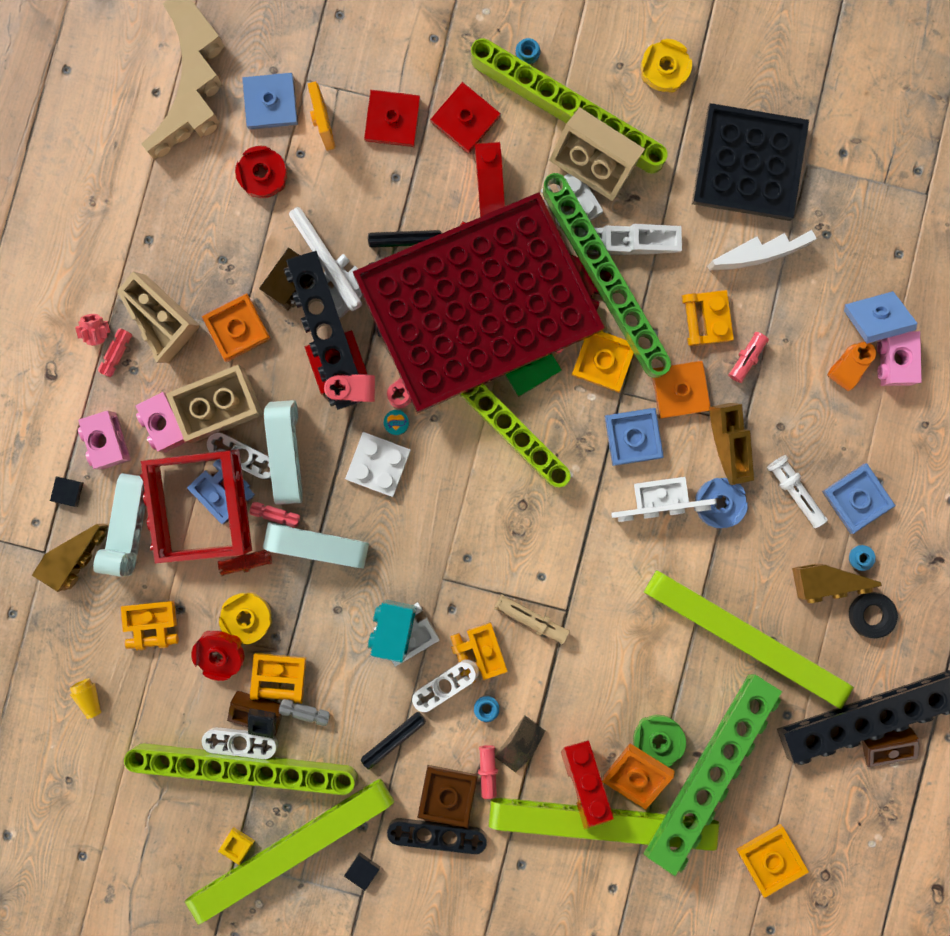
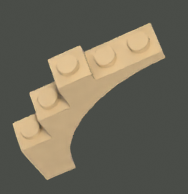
M166 0L162 3L173 20L180 40L182 70L177 96L168 115L156 131L141 143L154 160L167 155L170 152V148L178 142L186 141L193 131H196L199 137L202 138L204 135L212 134L220 124L213 111L203 99L215 95L222 86L218 76L206 61L218 56L225 46L192 0Z

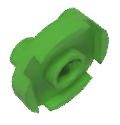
M651 715L640 720L639 725L634 731L633 745L667 767L673 765L672 763L683 756L686 748V737L679 724L672 718L665 715ZM657 735H662V738L666 739V743L661 744L660 748H656V744L653 742Z

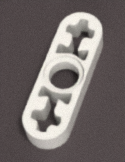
M215 433L208 438L207 448L209 452L227 451L220 448L216 451L215 440L220 441L223 438V444L228 447H232L233 443H235L236 445L231 450L246 449L249 453L248 460L245 463H241V468L244 471L261 479L271 478V472H264L262 475V469L256 465H252V469L249 468L254 459L265 464L266 461L269 462V456L223 433Z
M471 660L459 662L417 690L412 698L414 707L420 712H428L474 682L479 674L478 666ZM463 668L471 670L469 677L464 676L457 681L456 676L463 671ZM446 679L451 683V692L446 693L440 689V680ZM432 691L435 693V696L428 703L421 702L420 699L423 696H427Z
M215 727L203 735L202 746L207 752L214 754L268 759L277 751L278 740L275 736L267 738L250 735L245 730ZM214 734L217 735L218 740H225L227 735H230L227 743L219 742L216 746H213V742L209 741V738ZM237 736L244 737L247 741L246 749H236L233 744L234 738ZM253 738H255L254 744H262L264 740H268V745L272 746L267 752H264V748L261 746H255L253 751H250L253 745Z

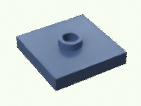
M292 73L242 77L248 130L298 125L294 76Z
M894 291L845 304L844 312L866 344L911 332L917 328V322Z
M656 408L604 416L612 466L664 458Z
M867 463L862 464L822 491L850 534L856 533L896 506Z

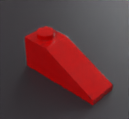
M500 142L475 144L480 217L505 207Z

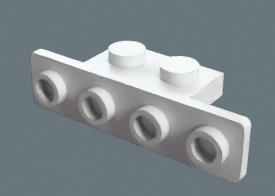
M685 477L636 483L634 488L637 509L613 512L611 515L612 518L618 517V522L634 520L633 515L643 514L644 519L659 517V511L669 510L670 515L685 513V508L695 507L696 512L712 510L711 505L716 504V499L689 502Z

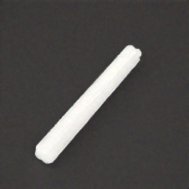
M300 207L289 212L290 218L312 252L317 251L321 266L351 311H355L361 307V300Z

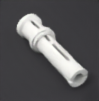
M787 455L776 459L767 466V469L772 471L777 477L781 489L787 490L813 528H818L827 522L828 519L800 482L801 475L795 473L788 463ZM801 495L812 509V512L809 510L805 502L800 497Z

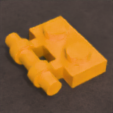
M175 600L121 606L123 632L133 631L134 638L125 640L126 649L135 648L136 651L153 646L168 648L169 645L179 643L178 634L168 635L167 633L168 627L177 626ZM156 629L157 636L146 637L144 630Z
M491 622L467 630L470 639L463 642L460 633L450 636L453 644L451 649L453 654H456L458 662L469 660L466 650L473 648L477 660L475 664L478 666L483 680L508 672ZM463 668L460 676L469 677L471 670Z

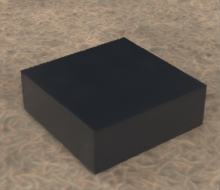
M56 476L50 501L78 507L84 482Z
M251 708L248 713V734L273 738L276 733V713Z
M359 852L345 872L344 877L366 891L380 870V866Z

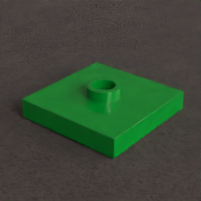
M550 354L507 373L505 376L517 396L520 397L560 373L562 369L554 356Z

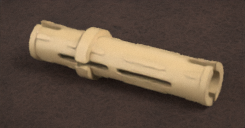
M503 594L494 608L536 630V634L540 636L543 634L561 645L565 642L570 631L550 621V617L546 615L542 617L505 597Z

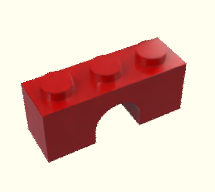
M589 740L564 747L561 755L568 777H571L576 790V804L584 829L612 821L614 818Z

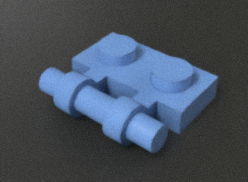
M220 459L213 463V466L219 472L213 476L208 470H205L187 489L224 525L229 521L225 488L220 484L223 481ZM243 480L245 498L247 501H250L255 494L249 489L250 485Z

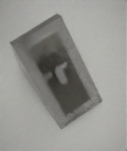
M524 715L497 752L495 758L516 773L533 757L546 730Z

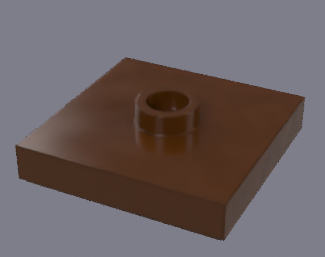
M427 765L417 818L468 828L478 774Z

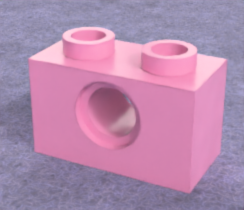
M911 331L878 340L877 352L880 354V365L878 366L877 374L878 378L881 379V386H911L922 383L920 331ZM895 353L901 357L900 365L894 360Z
M165 392L135 405L139 412L136 414V417L141 426L146 427L149 433L147 439L150 446L154 450L157 449L158 452L163 453L186 443ZM164 417L166 419V427L163 430H159L157 427L158 420Z
M107 410L78 420L80 425L78 433L81 440L86 444L88 450L86 452V459L89 465L93 466V469L103 470L131 461L115 412ZM102 435H105L107 441L105 446L101 448L98 441Z

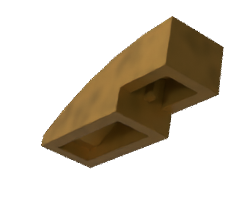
M726 403L710 406L709 412L713 437L729 484L735 485L754 481L751 432L744 429L742 404Z

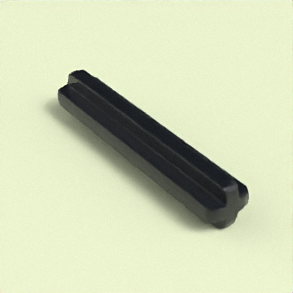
M440 230L368 233V245L371 248L413 246L442 234Z
M416 712L361 758L364 767L371 769L426 723L424 716L420 712Z

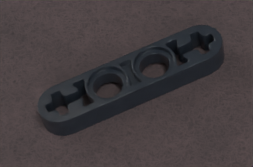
M396 818L390 822L387 829L389 841L400 846L480 854L487 845L485 832L477 827L468 826V828L445 823ZM397 826H402V831L410 832V827H414L413 839H409L410 833H402L401 837H396V832L392 830H396ZM419 829H429L432 834L431 838L427 841L420 840L417 836ZM447 831L454 832L457 836L456 842L453 844L445 843L442 839L443 834ZM461 833H465V839L470 840L473 839L474 835H478L479 840L482 842H478L477 846L474 847L471 841L464 840V846L460 845Z

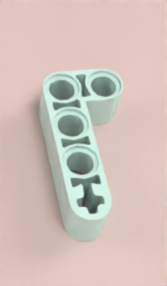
M296 400L269 402L264 409V422L274 502L276 505L302 503L303 491L295 428L298 422Z
M121 473L118 477L105 549L98 550L93 565L95 573L125 577L132 575L134 572L146 508L143 501V494L145 492L144 482L138 475Z
M268 522L263 548L267 551L356 568H364L369 547L367 542L296 529Z

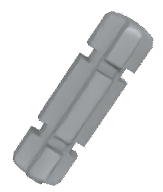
M286 699L282 700L279 707V713L289 716L291 714L293 718L311 723L315 721L316 724L326 726L330 717L328 711L321 709L316 711L314 707L298 703L295 705L293 701Z

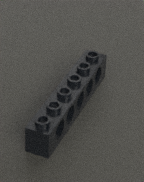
M317 251L287 259L288 267L284 268L288 283L294 282L297 292L292 293L297 308H303L305 317L301 318L305 333L311 332L314 342L309 344L314 358L318 356L320 358L322 366L318 367L322 382L340 374L346 376L358 375ZM312 277L315 280L314 287L311 289L302 288V279ZM319 301L324 305V309L320 314H312L309 311V306L312 302ZM321 326H329L332 329L331 337L328 339L319 338L317 335L318 329ZM331 350H336L341 355L340 361L336 364H330L326 361V354ZM334 384L330 386V390H334L337 396L339 391L343 390L337 388ZM328 397L330 406L336 405L337 410L361 403L352 402L351 400H333Z

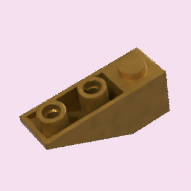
M95 524L45 553L32 576L57 592L71 589L79 579L77 574L81 568L87 566L93 556L91 552L95 546L100 545L105 539V530L108 525Z
M811 564L792 568L797 597L807 600V603L822 602L823 597L831 595L833 599L848 597V592L857 591V594L874 592V587L882 586L879 581L823 564Z

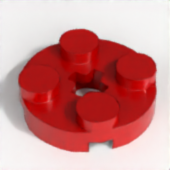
M266 146L251 147L242 154L243 157L240 161H237L235 167L236 179L249 196L269 198L285 188L287 179L286 164L283 158L271 150V148ZM261 166H263L264 170H268V173L263 178L255 176V173L259 171Z
M205 631L192 648V662L195 667L198 665L203 670L202 674L205 677L216 681L228 680L232 675L239 672L244 663L245 655L241 646L242 641L238 636L230 635L223 631ZM218 652L223 657L221 658V660L217 659V655L213 653Z

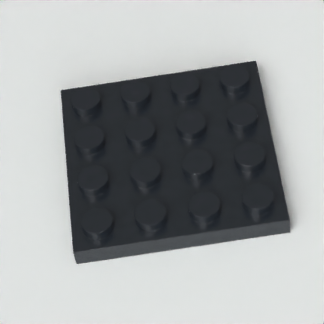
M710 103L707 108L692 204L791 221L795 213L809 120Z

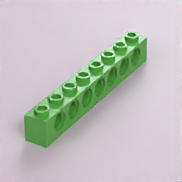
M748 674L643 853L648 859L674 876L677 875L678 871L681 873L685 869L689 860L687 856L692 848L695 849L702 839L701 831L705 825L708 826L714 819L715 811L713 810L718 802L721 803L726 798L729 792L727 786L731 779H736L740 774L742 760L745 756L748 757L755 747L753 741L757 734L763 733L768 724L766 720L768 715L779 706L781 690L756 674ZM753 699L759 703V710L755 714L751 712L749 707ZM741 721L746 725V732L742 736L736 731V727ZM727 744H731L734 750L730 758H726L723 754V749ZM714 767H718L721 773L716 781H712L710 778V771ZM700 790H705L707 792V800L699 804L696 799L697 793ZM687 813H692L694 822L691 826L685 827L683 817ZM679 836L681 840L679 848L671 850L669 847L671 838Z

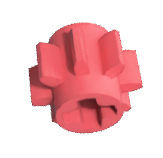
M98 314L84 315L78 322L79 326L75 327L78 338H82L83 342L92 346L105 342V338H108L107 333H110L108 321H103V318Z

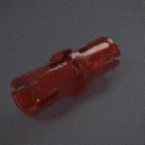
M261 550L218 560V569H222L219 573L221 576H225L239 571L244 573L250 572L252 568L272 564V556L269 555L270 551Z

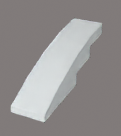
M633 224L631 226L606 225L603 228H594L610 255L661 254L682 251L681 226ZM578 227L575 230L578 237L587 235L583 228ZM594 249L586 252L587 255H599Z
M812 230L790 242L785 233L763 245L759 238L755 237L712 260L707 267L711 271L737 269L762 264L810 245L817 238Z

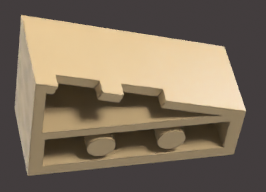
M132 272L117 290L131 318L136 321L140 328L144 341H147L156 363H169L200 327L188 313L145 274Z

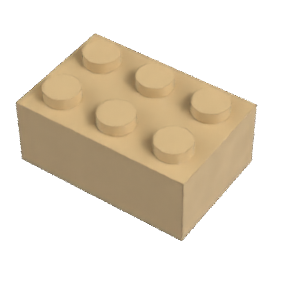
M579 107L565 125L549 161L613 201L625 185L645 149Z
M240 365L166 394L184 441L192 444L209 438L215 433L224 432L263 416L247 372Z

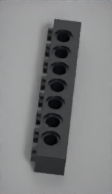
M950 670L845 705L842 710L836 708L777 728L786 758L794 764L797 763V765L807 764L812 761L811 758L819 755L823 757L835 754L837 749L843 747H857L861 744L860 741L866 739L877 740L883 738L885 733L893 730L896 732L904 731L909 728L910 724L930 722L934 719V716L939 714L950 715ZM934 693L935 700L932 704H929V697ZM911 702V709L905 713V704ZM886 710L887 717L880 721L881 712ZM862 718V727L855 729L856 721ZM838 726V735L831 738V730ZM810 735H814V743L810 746H807V738Z

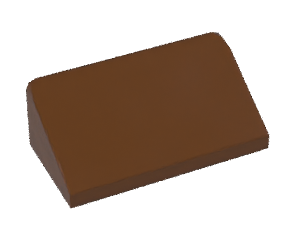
M236 691L230 702L227 721L248 727V713L251 708L275 712L276 736L282 714L279 713L281 703L264 698L252 700L250 699V694Z
M911 727L904 731L896 732L893 730L887 732L883 738L877 740L866 739L862 741L867 767L918 758L919 738Z

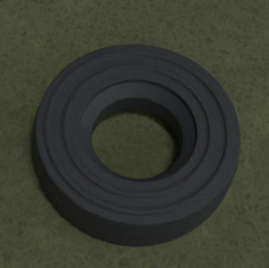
M881 593L861 594L850 605L849 621L854 630L864 637L872 639L885 637L894 630L897 624L898 612L895 604L890 598ZM872 605L878 606L882 611V619L876 625H869L864 619L866 608Z

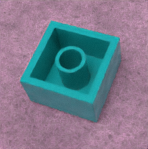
M385 600L379 606H376L373 622H377L376 630L370 633L367 648L372 649L370 656L401 663L407 656L417 606L392 600Z

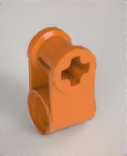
M866 342L850 345L840 359L831 367L827 376L846 391H850L857 385L863 373L875 359V347L871 343L866 344Z

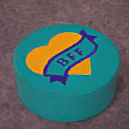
M392 410L384 417V427L392 435H402L409 428V418L401 410Z

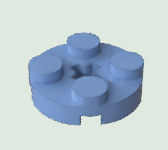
M714 478L705 482L699 488L695 501L721 499L724 496L727 507H721L718 510L716 508L717 503L712 504V510L697 512L699 518L705 524L714 528H728L737 525L744 518L748 509L746 493L740 484L730 485L727 478Z

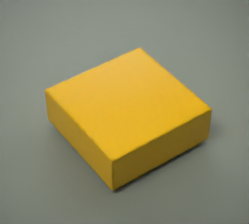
M233 827L218 852L240 865L255 840Z

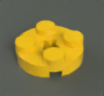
M663 39L654 45H650L646 49L641 61V78L643 82L660 92L673 93L677 91L679 87L685 84L692 70V59H690L687 53V48L679 41L673 39ZM667 60L670 62L669 66L673 69L665 71L660 66V63L664 64Z
M256 593L236 594L227 599L221 608L219 617L221 631L238 636L243 644H252L260 640L272 625L270 607ZM242 611L246 614H251L252 618H250L251 623L249 625L246 622L240 623L239 619L242 617Z

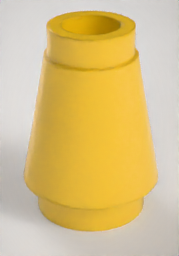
M90 678L79 681L70 687L72 692L70 696L86 719H91L102 712L95 683H92Z

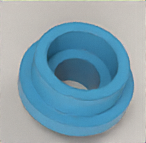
M525 38L517 44L515 54L516 57L524 62L533 64L539 59L541 50L535 40ZM525 50H531L532 54L525 55L523 52Z
M858 545L849 553V562L856 570H869L875 563V553L868 546ZM863 553L866 555L864 563L860 561V555Z
M482 696L475 702L474 713L480 721L491 722L499 714V704L491 696ZM485 704H489L492 707L488 713L482 711V706Z

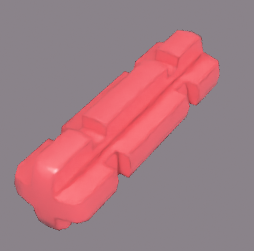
M121 328L117 330L114 336L116 339L115 341L112 340L104 356V363L101 362L98 368V372L108 377L113 375L116 369L114 366L115 364L118 365L126 349L125 344L129 343L132 337L130 332Z
M253 502L250 508V514L253 516H263V519L280 524L286 523V526L293 528L297 527L300 521L299 514L287 513L285 510L266 505L265 507L262 503Z

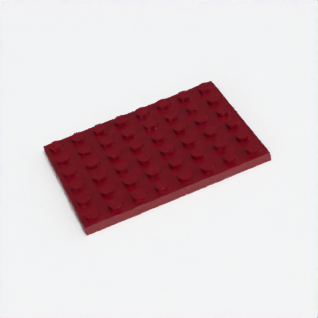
M540 192L353 271V276L417 414L605 329Z

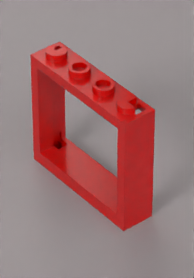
M239 449L141 461L142 474H140V477L144 482L145 489L143 501L148 511L147 528L151 533L152 540L150 551L153 550L155 564L237 556L253 551ZM221 459L232 545L172 551L160 466Z

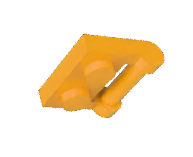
M727 290L698 294L691 293L681 296L687 315L689 330L688 346L734 340ZM701 302L705 336H699L695 303Z
M255 653L253 656L250 699H286L302 704L307 657ZM261 681L295 684L294 690L263 688L260 684Z

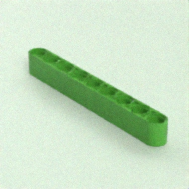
M559 173L548 175L544 181L542 192L545 201L645 373L651 378L663 376L669 371L671 361L565 177ZM557 184L560 186L561 191L553 193L548 189V186ZM563 206H570L574 213L565 215L561 208ZM578 227L583 228L587 235L578 237L574 234L573 230ZM594 249L599 253V258L595 260L590 259L586 252ZM603 271L609 272L612 280L609 282L602 281L599 273ZM615 293L622 294L625 303H615L612 295ZM628 315L634 316L638 321L637 326H629L625 321V317ZM640 337H645L650 341L649 349H643L639 346L638 339ZM653 359H658L662 362V371L658 372L652 368L651 362Z

